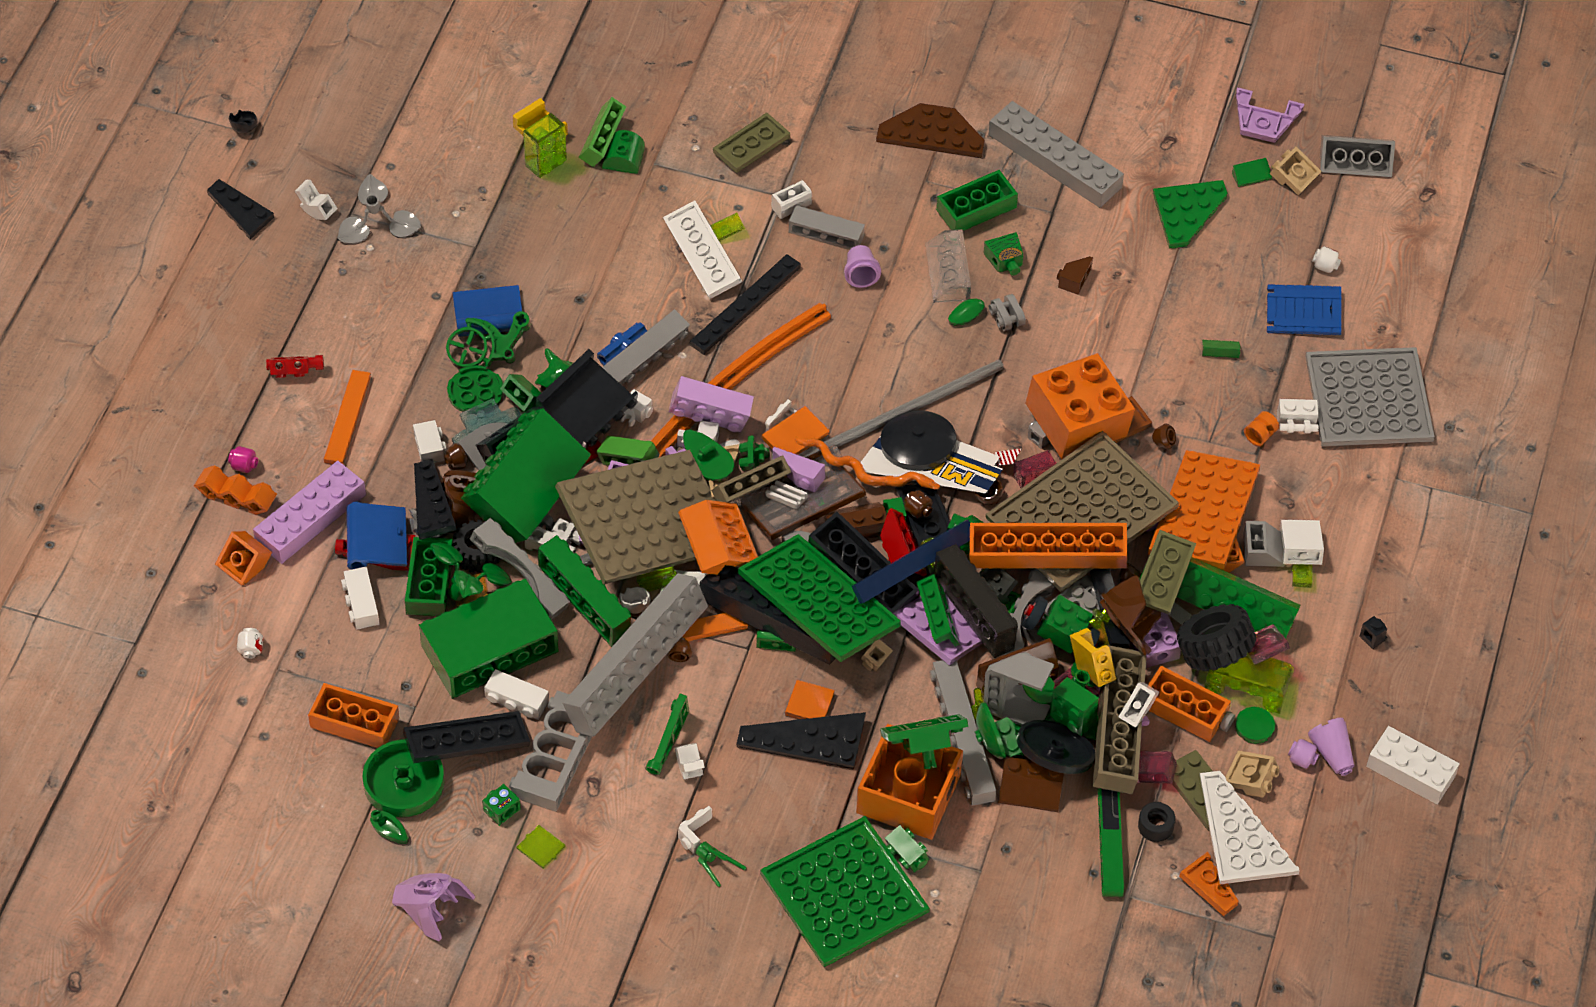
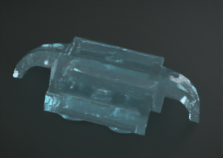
M492 398L460 413L459 417L466 429L456 434L452 438L453 444L459 442L475 429L489 423H510L519 417L521 413L518 407L501 412Z

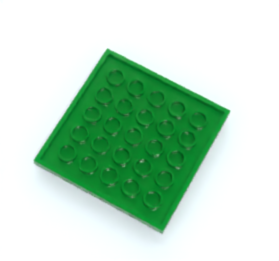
M866 816L760 869L761 876L823 967L838 961L930 911L927 903Z

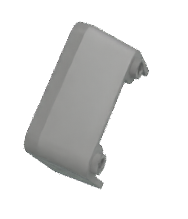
M1023 652L989 665L985 673L984 702L987 704L991 714L1002 719L1008 717L1013 723L1021 726L1028 721L1045 720L1051 705L1039 704L1033 701L1025 693L1023 686L1018 683L1042 691L1054 664Z

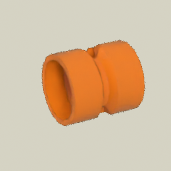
M1262 411L1254 421L1244 428V434L1250 443L1255 446H1262L1279 429V422L1271 413Z

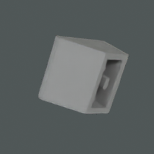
M1246 521L1243 533L1245 566L1284 567L1281 532L1266 521Z

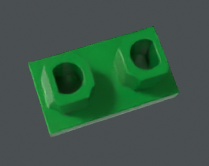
M754 435L748 436V442L739 444L741 455H748V457L739 459V466L742 471L758 467L759 462H764L770 456V450L764 444L759 445L756 443Z

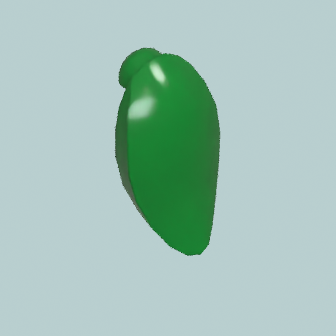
M973 298L960 303L949 315V324L958 326L973 321L984 310V301Z
M380 810L371 812V824L379 835L396 843H408V833L395 816Z

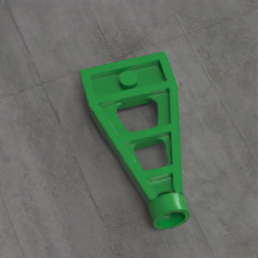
M680 693L678 698L673 700L671 705L672 712L655 757L647 762L645 769L651 774L660 775L663 765L690 712L688 698L684 694Z

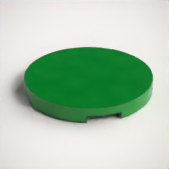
M485 366L464 367L448 382L447 393L449 401L456 409L467 414L486 413L494 409L501 402L504 395L500 390L503 381L499 374L487 369Z

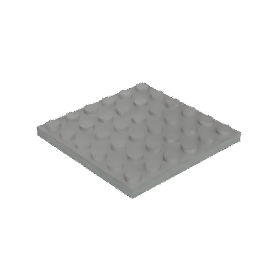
M1416 347L1306 352L1305 359L1313 400H1317L1318 404L1317 424L1321 446L1434 441V432Z

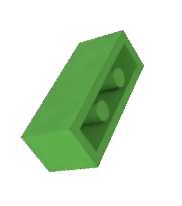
M608 435L597 450L603 465L608 466L611 460L630 465L660 456L655 444L651 441Z

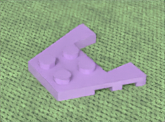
M1237 87L1236 100L1241 135L1275 143L1304 109L1303 103L1290 100L1288 101L1285 113L1252 106L1249 103L1253 91Z

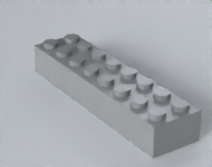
M1013 101L989 122V136L1099 208L1123 186L1124 173Z

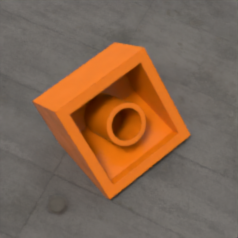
M246 531L231 532L215 565L243 586L264 569L272 551Z

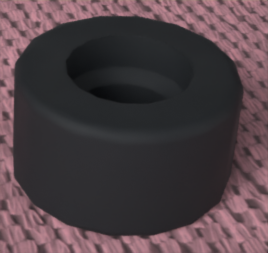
M1152 802L1145 805L1139 814L1138 829L1140 834L1154 842L1168 839L1174 831L1176 817L1174 811L1169 805L1162 802ZM1157 818L1162 820L1164 824L1154 825L1149 820Z

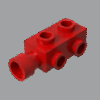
M315 355V357H275L266 359V368L270 370V375H275V378H284L286 374H294V377H304L306 373H309V368L324 370L323 355ZM277 362H281L283 366H279Z

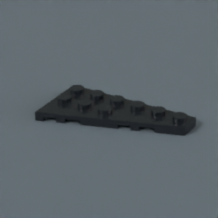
M866 712L740 726L736 747L854 769Z

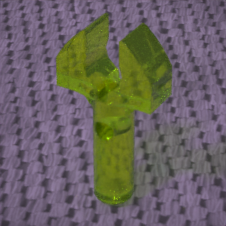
M1093 609L1092 614L1095 618L1090 623L1095 629L1102 628L1101 622L1106 621L1108 623L1110 616L1105 610L1101 613L1099 609Z
M980 688L973 690L975 704L971 706V710L975 719L978 707L983 703Z

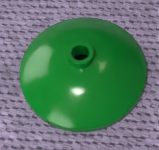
M983 702L978 707L976 716L978 729L974 731L978 743L983 742L985 748L991 754L1003 760L1006 757L1001 737L987 704Z

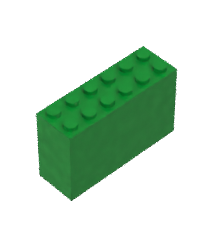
M543 408L536 411L532 410L530 413H523L519 417L517 426L509 430L507 439L496 447L497 452L486 460L485 463L487 465L475 474L474 477L476 479L465 487V493L461 497L484 521L491 518L494 522H497L507 536L512 537L515 543L527 540L560 496L555 487L557 482L573 479L591 456Z
M526 578L515 581L507 587L499 588L486 596H480L470 603L462 604L454 610L444 612L438 617L425 620L419 624L421 647L452 699L487 684L495 669L510 674L559 652L557 629Z

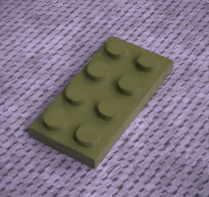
M766 112L713 147V153L734 172L738 173L789 139L790 132Z
M1159 530L1140 579L1147 607L1170 615L1196 543Z
M1194 750L1164 766L1162 771L1209 831L1200 773L1213 771L1198 751Z

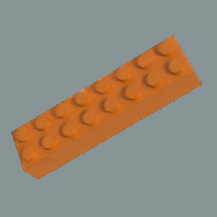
M970 523V568H1127V523Z

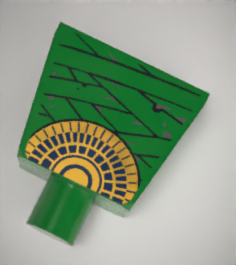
M1017 232L984 241L983 253L997 272L1008 270L1012 276L1020 272L1019 267L1023 264V251Z

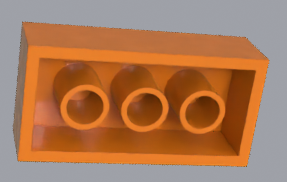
M1163 666L1159 667L1148 684L1159 691L1158 696L1149 709L1150 712L1208 742H1211L1219 729L1222 718L1230 709V700Z
M323 683L308 714L310 728L375 748H379L389 742L400 719L398 705Z

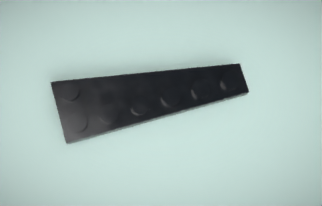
M433 459L414 463L419 540L456 531V524Z

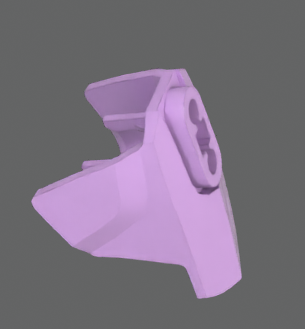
M429 873L413 876L396 885L392 904L394 906H401L423 931L424 935L440 941L442 936L436 922L444 918L436 909L435 901L440 898L442 902L452 900L454 903H457L458 900L455 898L457 895L474 900L475 895L459 879L452 878L448 874Z

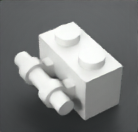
M1279 399L1277 421L1279 422L1280 431H1287V433L1300 431L1306 434L1318 432V424H1316L1318 419L1317 400Z

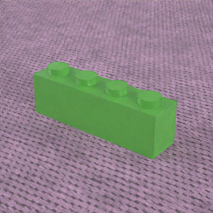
M611 97L602 106L578 158L594 167L604 157L626 109L625 105Z

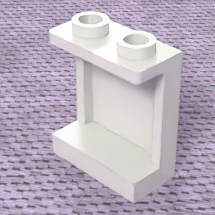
M1281 520L1280 532L1284 548L1283 564L1322 565L1324 546L1320 521Z

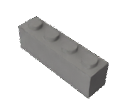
M796 205L789 219L788 233L850 250L855 246L861 245L864 238L865 224Z

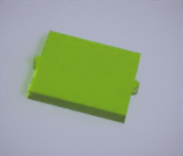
M538 825L530 834H526V838L516 848L544 869L553 859H556V856L566 845Z

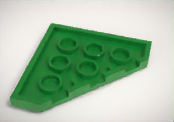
M1224 180L1153 189L1154 200L1169 249L1186 247L1191 242L1193 236L1197 235L1208 218L1210 219L1217 211L1218 206L1227 199L1228 193Z

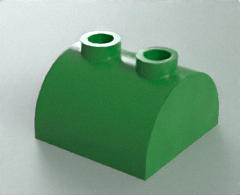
M628 130L616 131L607 148L602 169L638 174L645 149V142L642 137Z

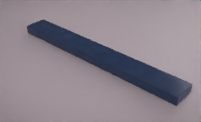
M964 520L852 585L859 603L868 601L970 541L969 520Z

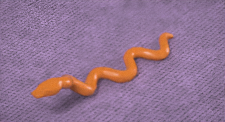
M795 438V441L801 446L818 448L827 463L836 467L844 465L852 467L857 478L864 484L902 487L915 480L920 486L937 490L940 487L933 479L914 471L901 476L869 475L865 472L861 462L852 456H834L823 441L815 438Z

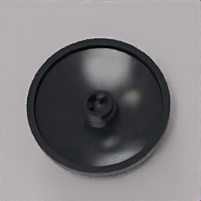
M922 410L909 411L895 416L884 426L880 437L881 449L884 456L892 464L900 468L914 471L928 470L942 465L953 455L956 448V432L953 425L939 414Z
M1032 720L1024 723L1017 734V745L1022 753L1046 769L1065 774H1079L1088 771L1095 760V749L1086 737L1070 731L1063 724L1048 720Z

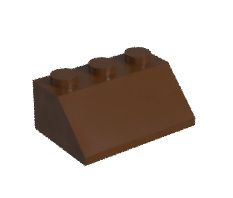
M877 502L840 508L824 515V519L826 521L835 512H838L867 539L880 536L887 515L884 506Z
M1005 757L998 803L1058 812L1064 773L1046 769L1032 760Z

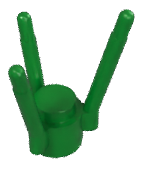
M706 841L701 843L696 850V854L699 856L697 861L703 865L717 887H720L721 884L707 865V861L712 862L718 857L743 870L747 869L746 866L718 851Z

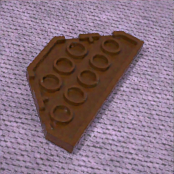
M919 103L880 123L876 136V142L977 158H982L985 140L955 108Z

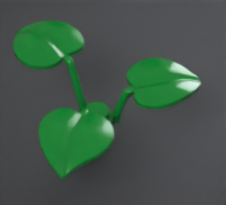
M432 543L430 545L435 556L441 562L455 566L454 576L451 580L453 584L448 590V595L453 600L460 601L467 596L481 593L483 585L479 580L482 577H487L489 582L500 586L510 585L513 582L501 567L492 563L484 564L482 567L484 572L476 578L472 577L470 574L459 570V563L463 561V557L456 548L445 543Z
M1075 662L1071 668L1073 676L1071 680L1084 688L1086 686L1096 687L1097 685L1090 680L1089 673L1085 670H1078ZM1048 677L1042 691L1022 684L1025 693L1033 701L1039 704L1051 703L1055 684L1050 677ZM1098 716L1097 722L1083 735L1089 740H1096Z

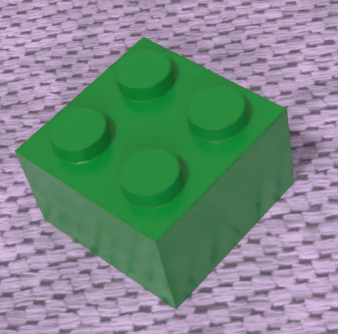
M1067 677L1052 691L1050 716L1055 721L1068 727L1070 731L1083 736L1097 722L1099 697Z

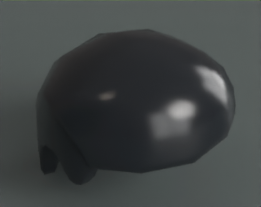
M238 110L236 115L230 113L228 118L233 130L240 134L252 131L258 123L257 116L251 111Z

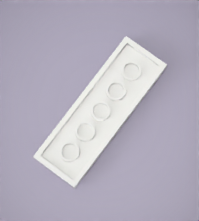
M696 201L663 217L709 299L742 282Z

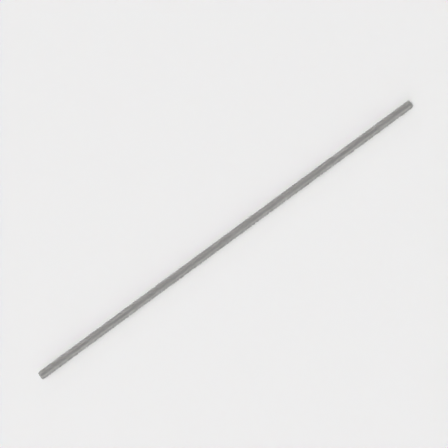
M998 359L824 441V443H826L831 451L886 425L888 421L899 414L916 411L1004 369V365ZM811 447L800 453L799 456L807 457L820 450L816 447ZM588 553L580 556L585 566L593 563Z

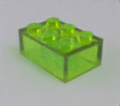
M549 113L523 131L525 166L538 178L549 174L551 170L562 165L567 160L565 124L552 113Z

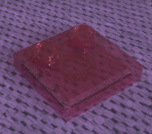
M1272 624L1255 632L1257 636L1256 643L1252 651L1247 653V656L1255 665L1290 649V646L1284 636Z

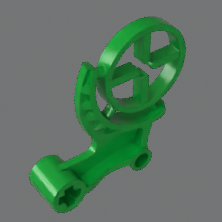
M519 311L515 313L509 333L506 335L501 334L494 325L485 320L466 318L467 327L457 329L449 336L446 344L447 355L451 362L460 368L479 365L483 361L487 368L493 361H506L512 364L516 360L513 348L522 337L523 332L530 329V318L526 312ZM525 319V323L522 322V325H520L518 321ZM473 324L481 327L489 335L484 337V335L479 330L471 328V325ZM463 332H470L466 342L468 346L471 345L475 333L484 342V351L474 347L469 348L471 352L482 355L471 364H464L468 353L467 350H463L459 362L455 361L450 354V345L461 349L465 348L464 344L452 341L454 337ZM491 339L492 350L489 358L487 359V341Z

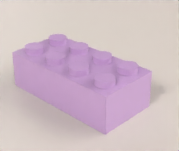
M681 376L673 391L669 412L678 417L691 418L696 422L701 420L719 423L720 427L727 428L732 432H741L750 417L754 396Z

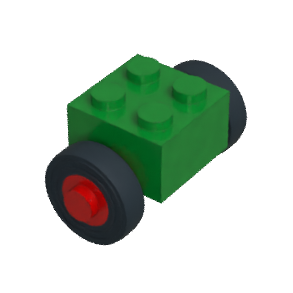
M1060 594L1049 606L1047 613L1044 614L1048 601L1038 596L1032 605L1029 604L1025 610L1022 626L1031 631L1041 621L1042 624L1037 635L1044 639L1050 638L1054 645L1071 654L1073 648L1070 635L1086 629L1093 614ZM1090 627L1089 630L1091 631L1093 644L1096 648L1100 631Z

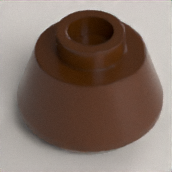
M1165 423L1154 430L1152 440L1158 447L1171 449L1176 443V432L1171 425Z
M454 443L446 450L444 460L448 466L464 468L467 465V456L460 444Z
M1127 563V568H1121L1119 574L1121 577L1120 582L1122 583L1133 576L1140 578L1142 573L1133 565Z
M681 637L666 655L674 662H686L693 656L690 643Z

